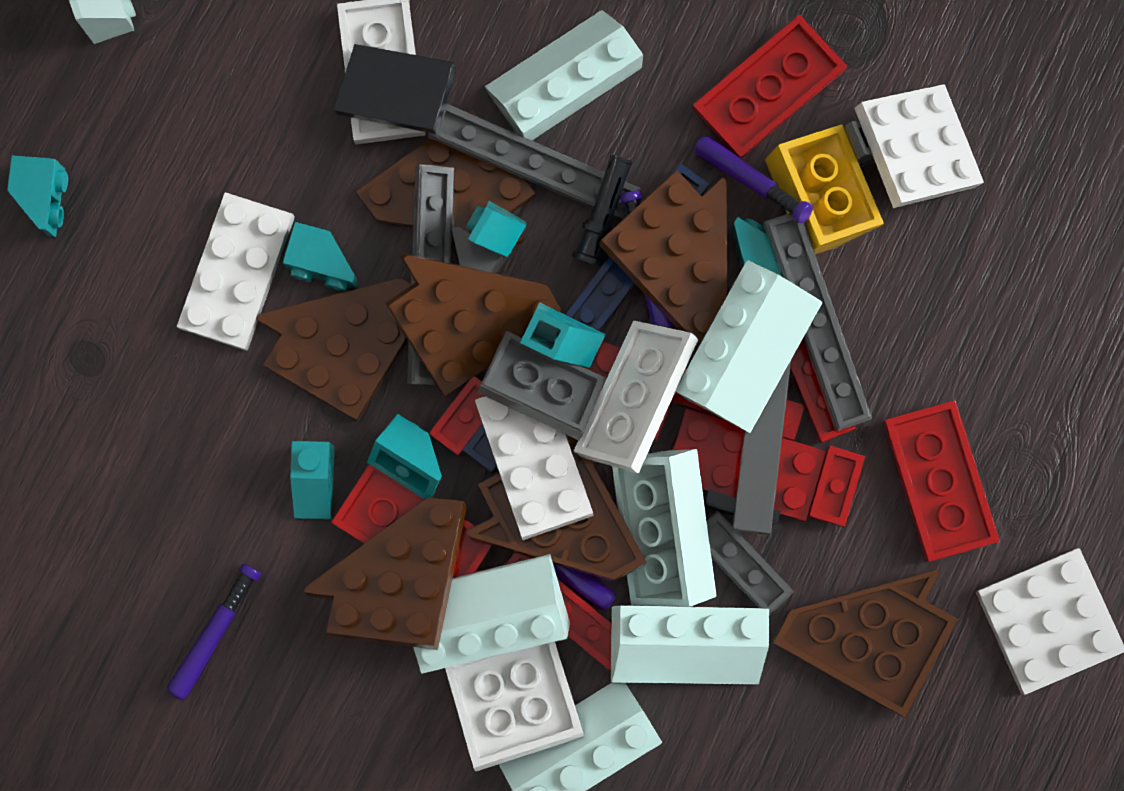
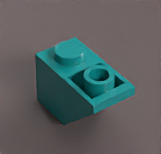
M12 155L7 191L39 230L48 237L56 238L57 227L60 228L64 219V211L60 203L62 192L65 193L68 187V174L65 168L56 159Z
M488 201L485 208L478 204L466 226L472 230L468 240L508 257L526 227L527 222L491 201Z
M737 217L731 229V234L740 270L743 269L748 260L781 276L763 226L752 219L746 218L744 221Z
M295 222L283 260L286 269L291 271L290 276L305 282H311L312 277L326 281L325 286L346 292L347 287L357 289L359 282L331 232Z
M539 302L520 343L554 360L590 368L606 334Z

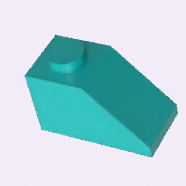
M397 414L375 441L367 463L423 499L432 498L442 475L429 433Z
M292 441L290 479L295 519L332 520L335 447L330 442Z

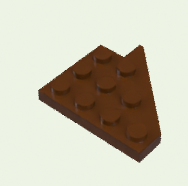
M473 109L467 112L474 116H477ZM433 139L423 143L356 191L358 197L378 223L413 228L415 166L422 164L453 167L452 228L460 227L468 233H471L472 230L466 227L478 204L485 208L488 201H491L508 212L514 213L536 197L535 192L525 179ZM522 234L516 244H522L525 241Z
M676 171L598 244L678 330L690 332L698 339L695 349L698 350L727 297L726 180L722 178L706 194L701 196Z
M405 253L400 258L416 283L385 303L439 391L444 396L490 366L506 331L522 338L539 302L563 313L546 284Z
M402 278L258 314L256 318L258 322L281 334L263 366L352 419L359 421L408 340L385 303L410 287L411 284Z
M569 436L567 440L593 511L592 517L522 540L500 473L477 484L494 517L466 531L472 540L532 558L550 554L555 565L612 582L646 565L644 556L591 460L581 458L573 452L578 443V440Z
M438 498L425 499L306 586L304 593L309 597L333 600L326 633L331 637L438 650L467 509L464 501Z
M933 570L789 610L772 643L905 718L958 619L925 601L940 572Z

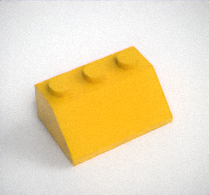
M842 124L779 144L765 158L772 179L778 184V187L798 201H807L812 205L813 211L804 224L815 254L836 248L884 224Z

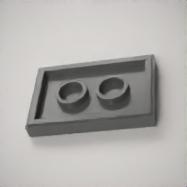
M506 331L477 393L572 438L580 440L606 378L582 366L554 360L521 344V337Z

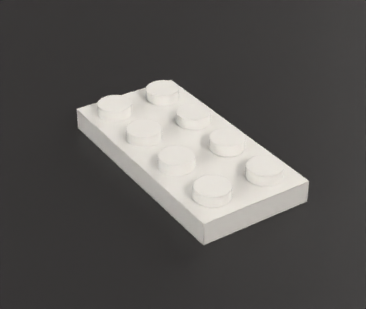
M363 0L337 4L345 73L354 44L416 55L409 0ZM351 118L355 145L426 135V132Z
M225 192L177 328L248 351L258 323L256 318L262 312L295 218L294 215Z
M633 321L600 392L580 440H578L573 452L581 458L639 473L698 339L690 332Z
M486 396L475 400L522 540L593 516L591 505L564 433Z

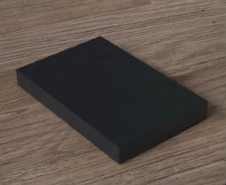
M354 44L334 111L340 116L437 134L457 66L452 61Z

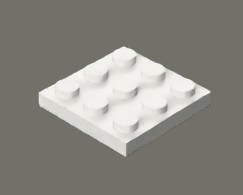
M945 84L864 101L854 107L893 208L976 188L984 183Z
M1080 548L1073 549L975 591L1021 695L1031 693L1124 653V644Z
M555 642L445 668L475 771L584 737Z

